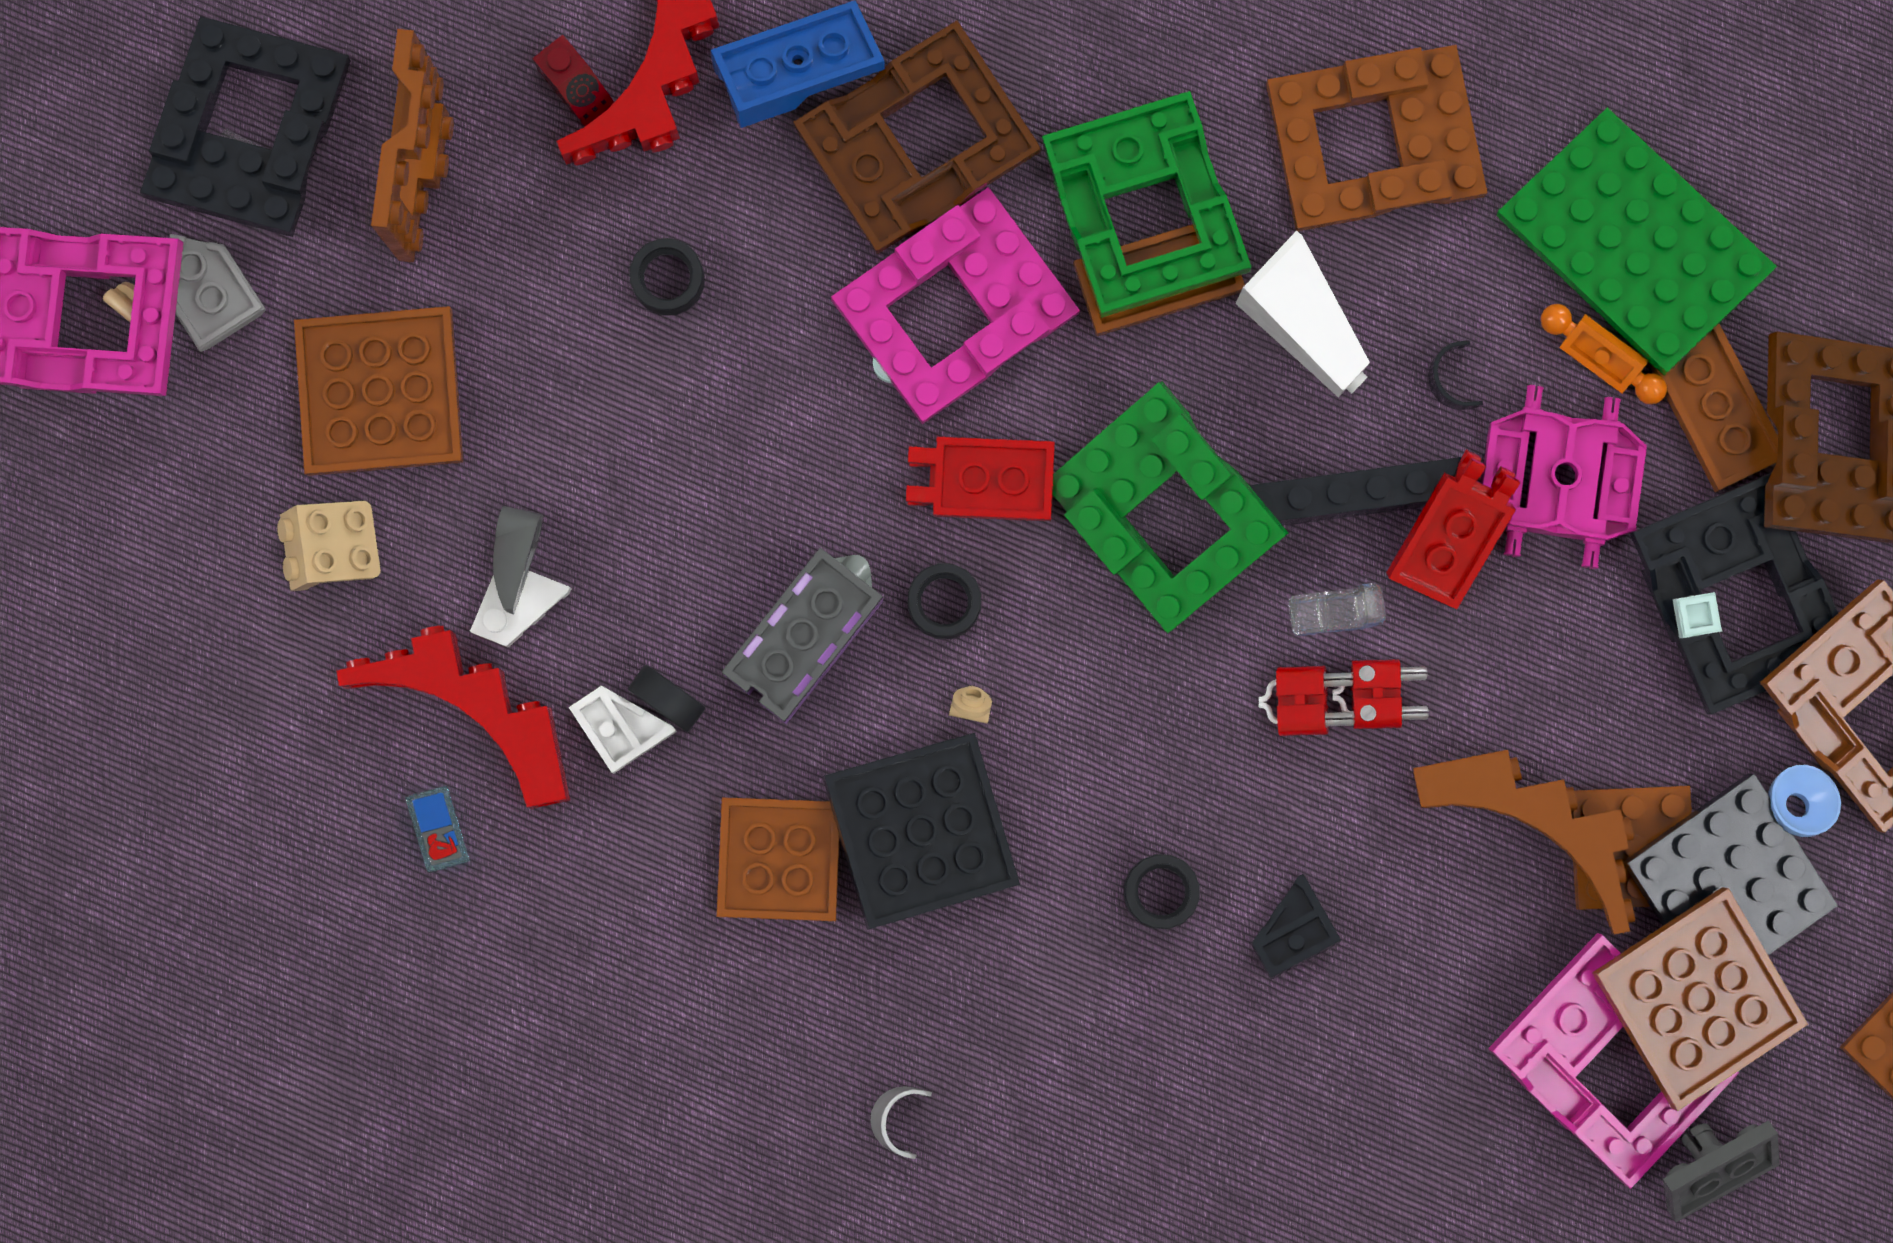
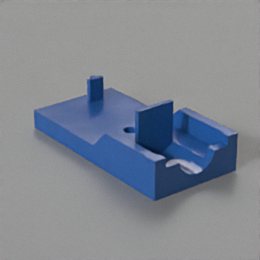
M856 0L711 50L713 69L726 86L740 128L795 110L810 95L885 69L884 59ZM796 59H801L803 63L797 65L794 64L793 61Z

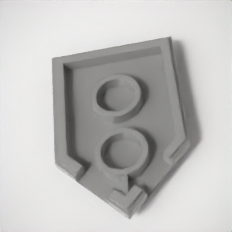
M170 234L169 238H176L184 242L175 314L200 352L210 349L260 317L266 311V308L225 245Z

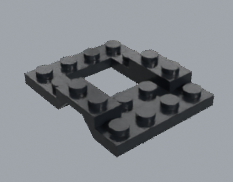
M200 16L179 80H173L149 149L152 159L140 191L143 198L293 237L305 202L308 171L317 144L328 132L351 62L349 55ZM228 67L298 85L290 111L285 110L272 150L207 133Z
M1771 473L1629 533L1644 566L1641 572L1670 640L1677 643L1707 715H1712L1765 692L1766 690L1760 682L1838 614L1823 577L1808 560L1796 531L1764 527L1765 486ZM1764 563L1778 596H1784L1799 631L1794 635L1731 661L1719 632L1679 638L1672 599L1701 595V589Z

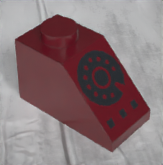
M563 34L532 58L538 72L584 127L608 110L614 103L591 68Z

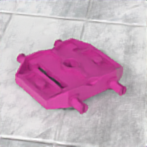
M1528 385L1525 407L1519 412L1489 424L1484 464L1486 468L1482 473V484L1491 488L1493 478L1500 466L1515 473L1514 478L1520 481L1519 487L1508 501L1513 504L1516 511L1506 526L1507 538L1504 555L1520 557L1523 534L1532 532L1584 540L1585 548L1581 567L1598 569L1600 547L1605 545L1606 541L1636 530L1647 445L1628 427L1618 421L1621 399H1613V397L1604 398L1601 420L1571 418L1540 409L1544 388L1541 386L1535 388L1536 385ZM1530 432H1535L1526 508L1520 507L1529 436ZM1603 443H1605V445H1604V452H1603L1602 467H1601V474H1600L1599 489H1598L1597 504H1596V511H1595V519H1593L1594 508H1595V501H1596V493H1597V486H1598L1599 471H1600V464H1601L1602 449H1603ZM1559 465H1568L1574 470L1575 480L1573 484L1562 485L1557 481L1555 471Z

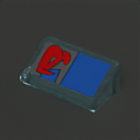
M443 786L406 796V803L427 872L434 873L469 862L470 860L448 787Z

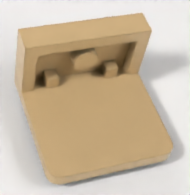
M367 501L296 505L280 514L277 530L280 541L284 542L286 555L283 561V573L285 579L290 583L291 591L307 590L319 583L365 580L379 576L380 563L372 508Z

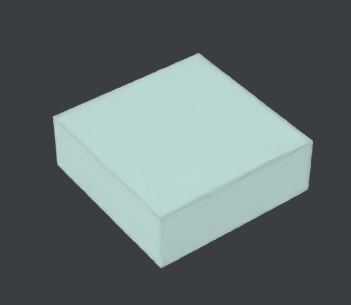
M1715 592L1672 599L1679 638L1722 631Z

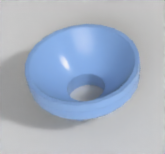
M1795 765L1787 768L1775 778L1768 791L1770 806L1776 821L1786 832L1795 836L1812 837L1822 834L1834 825L1840 814L1841 799L1836 784L1825 772L1813 766ZM1789 796H1797L1804 802L1805 813L1802 817H1796L1787 810L1786 801Z

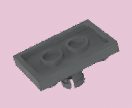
M1768 1120L1759 1126L1757 1124L1747 1126L1738 1133L1736 1139L1725 1145H1722L1717 1140L1713 1130L1707 1123L1690 1129L1694 1138L1686 1133L1682 1137L1681 1142L1693 1155L1695 1161L1689 1165L1681 1163L1673 1167L1667 1173V1177L1663 1178L1667 1211L1674 1221L1678 1222L1779 1166L1778 1133Z

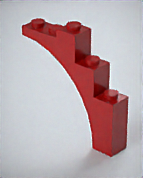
M658 0L652 39L645 59L628 88L608 110L584 128L557 140L566 165L574 163V165L588 163L596 158L595 154L610 149L611 152L623 150L632 144L631 140L639 138L644 152L650 149L652 152L666 150L674 145V140L680 139L665 96L668 94H672V96L684 95L694 89L693 85L700 83L685 40L690 38L693 41L705 39L714 33V29L719 28L718 18L711 0Z
M444 626L420 630L421 636L411 638L414 654L409 655L408 649L396 650L386 653V660L370 663V658H360L346 662V669L336 670L339 686L345 689L370 686L409 688L437 696L459 707L479 723L503 750L518 778L527 808L534 809L570 801L552 709L548 706L541 707L540 701H533L517 705L518 712L512 713L504 671L499 668L493 669L492 663L469 667V674L464 675L456 633L451 630L445 631Z

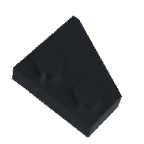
M1304 874L1297 877L1291 889L1278 904L1268 922L1262 927L1252 942V947L1271 980L1341 943L1339 935Z

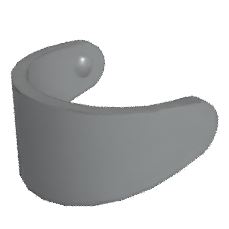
M896 1087L885 1092L875 1102L871 1111V1128L875 1138L889 1151L903 1157L916 1159L917 1154L899 1150L890 1142L886 1132V1118L889 1110L898 1099L910 1094L931 1097L932 1092L915 1087Z

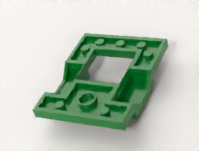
M1190 91L1042 136V144L1054 176V185L1076 250L1080 253L1101 318L1251 272V264L1227 195L1218 183L1208 155L1203 127ZM1175 179L1188 218H1191L1199 244L1127 266L1105 199Z
M1163 381L1158 382L1053 475V496L1067 511L1064 516L1113 575L1119 574L1167 634L1289 534L1238 471L1220 458L1198 432L1189 412ZM1178 472L1201 500L1206 499L1231 530L1174 576L1125 516Z

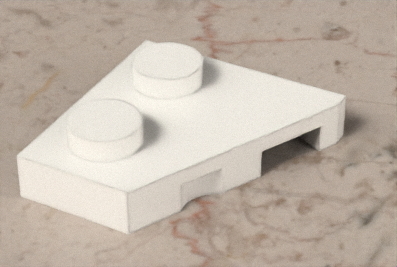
M529 571L513 615L503 609L493 575L470 632L505 647H510L523 635L524 631L542 619L549 609L562 598H566L570 594L571 588Z
M600 686L569 707L613 774L677 732L672 725L603 686Z

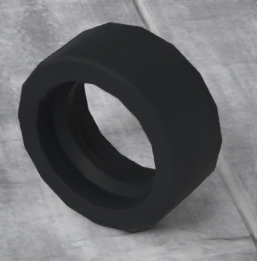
M659 238L645 244L635 254L630 265V284L637 300L647 310L661 316L678 315L689 310L700 299L704 289V270L697 253L689 245L674 238ZM662 255H673L681 258L687 264L690 271V282L687 289L680 296L673 299H661L654 296L647 289L644 282V273L648 264L654 258Z
M937 563L923 569L913 579L908 591V611L913 623L924 634L935 639H953L965 634L976 623L981 611V591L976 579L966 569L952 563ZM938 579H951L958 582L964 588L968 597V606L964 615L958 621L951 624H938L931 621L924 614L921 606V597L925 588L931 582Z
M647 664L643 666L628 687V691L687 733L706 709L703 704Z
M1155 854L1140 860L1129 871L1124 882V900L1129 913L1139 923L1152 929H1170L1183 924L1194 914L1200 898V885L1195 872L1184 860L1173 855ZM1157 868L1169 869L1175 872L1182 879L1185 887V898L1181 906L1175 912L1168 915H1155L1147 911L1141 904L1138 896V886L1142 878L1149 871Z

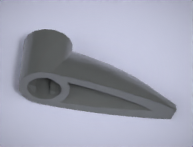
M503 506L496 527L493 573L503 609L514 615L538 545L543 524V514Z

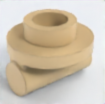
M122 282L115 289L108 290L103 296V301L130 322L135 285L129 282Z
M975 686L958 689L953 695L949 716L988 724L992 700L986 692Z

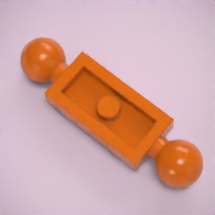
M1552 304L1543 310L1541 314L1543 329L1552 335L1564 334L1566 336L1559 347L1622 394L1632 384L1635 386L1638 399L1645 404H1656L1664 399L1667 393L1665 380L1655 373H1642L1641 371L1646 366L1648 360L1586 314L1578 324H1575L1572 321L1570 310L1562 304Z

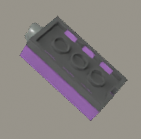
M819 548L723 669V675L748 695L753 690L763 696L759 701L760 704L787 724L883 603V596L872 588L871 571L866 559L860 555L833 558L822 548Z

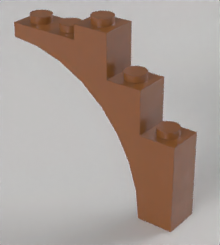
M1508 750L1413 768L1421 809L1443 806L1481 808L1513 817L1538 830L1563 849L1586 875L1602 904L1611 934L1630 932L1629 923L1635 922L1633 906L1630 898L1623 899L1620 883L1627 882L1622 859L1615 860L1613 852L1629 849L1628 841L1634 840L1630 817L1622 818L1621 809L1572 819L1571 811L1578 810L1573 786L1566 788L1563 779L1516 789L1515 781L1522 780L1517 757H1509Z

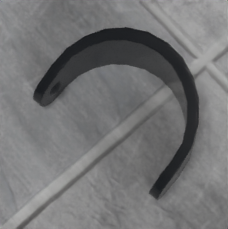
M1469 340L1457 341L1445 346L1433 359L1429 367L1428 381L1431 392L1439 402L1452 409L1468 410L1483 406V401L1462 402L1451 397L1442 387L1438 377V366L1441 357L1449 351L1470 346Z

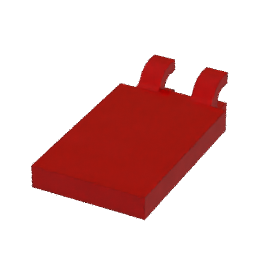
M937 437L936 448L909 447L908 463H910V467H930L929 487L907 485L906 502L910 506L933 505L934 517L1051 522L1055 442Z
M1468 450L1465 451L1459 462L1455 477L1444 472L1386 572L1389 579L1456 610L1515 513V507L1508 501L1520 485V481L1514 478L1515 473L1502 466L1496 472L1491 488L1477 482L1484 472L1486 465L1480 462L1481 457Z

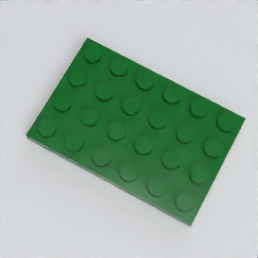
M1608 107L1499 209L1496 215L1664 376L1777 267Z

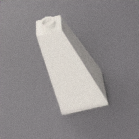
M1296 231L1242 288L1235 304L1337 397L1346 389L1352 394L1368 377L1363 371L1370 362L1303 236Z

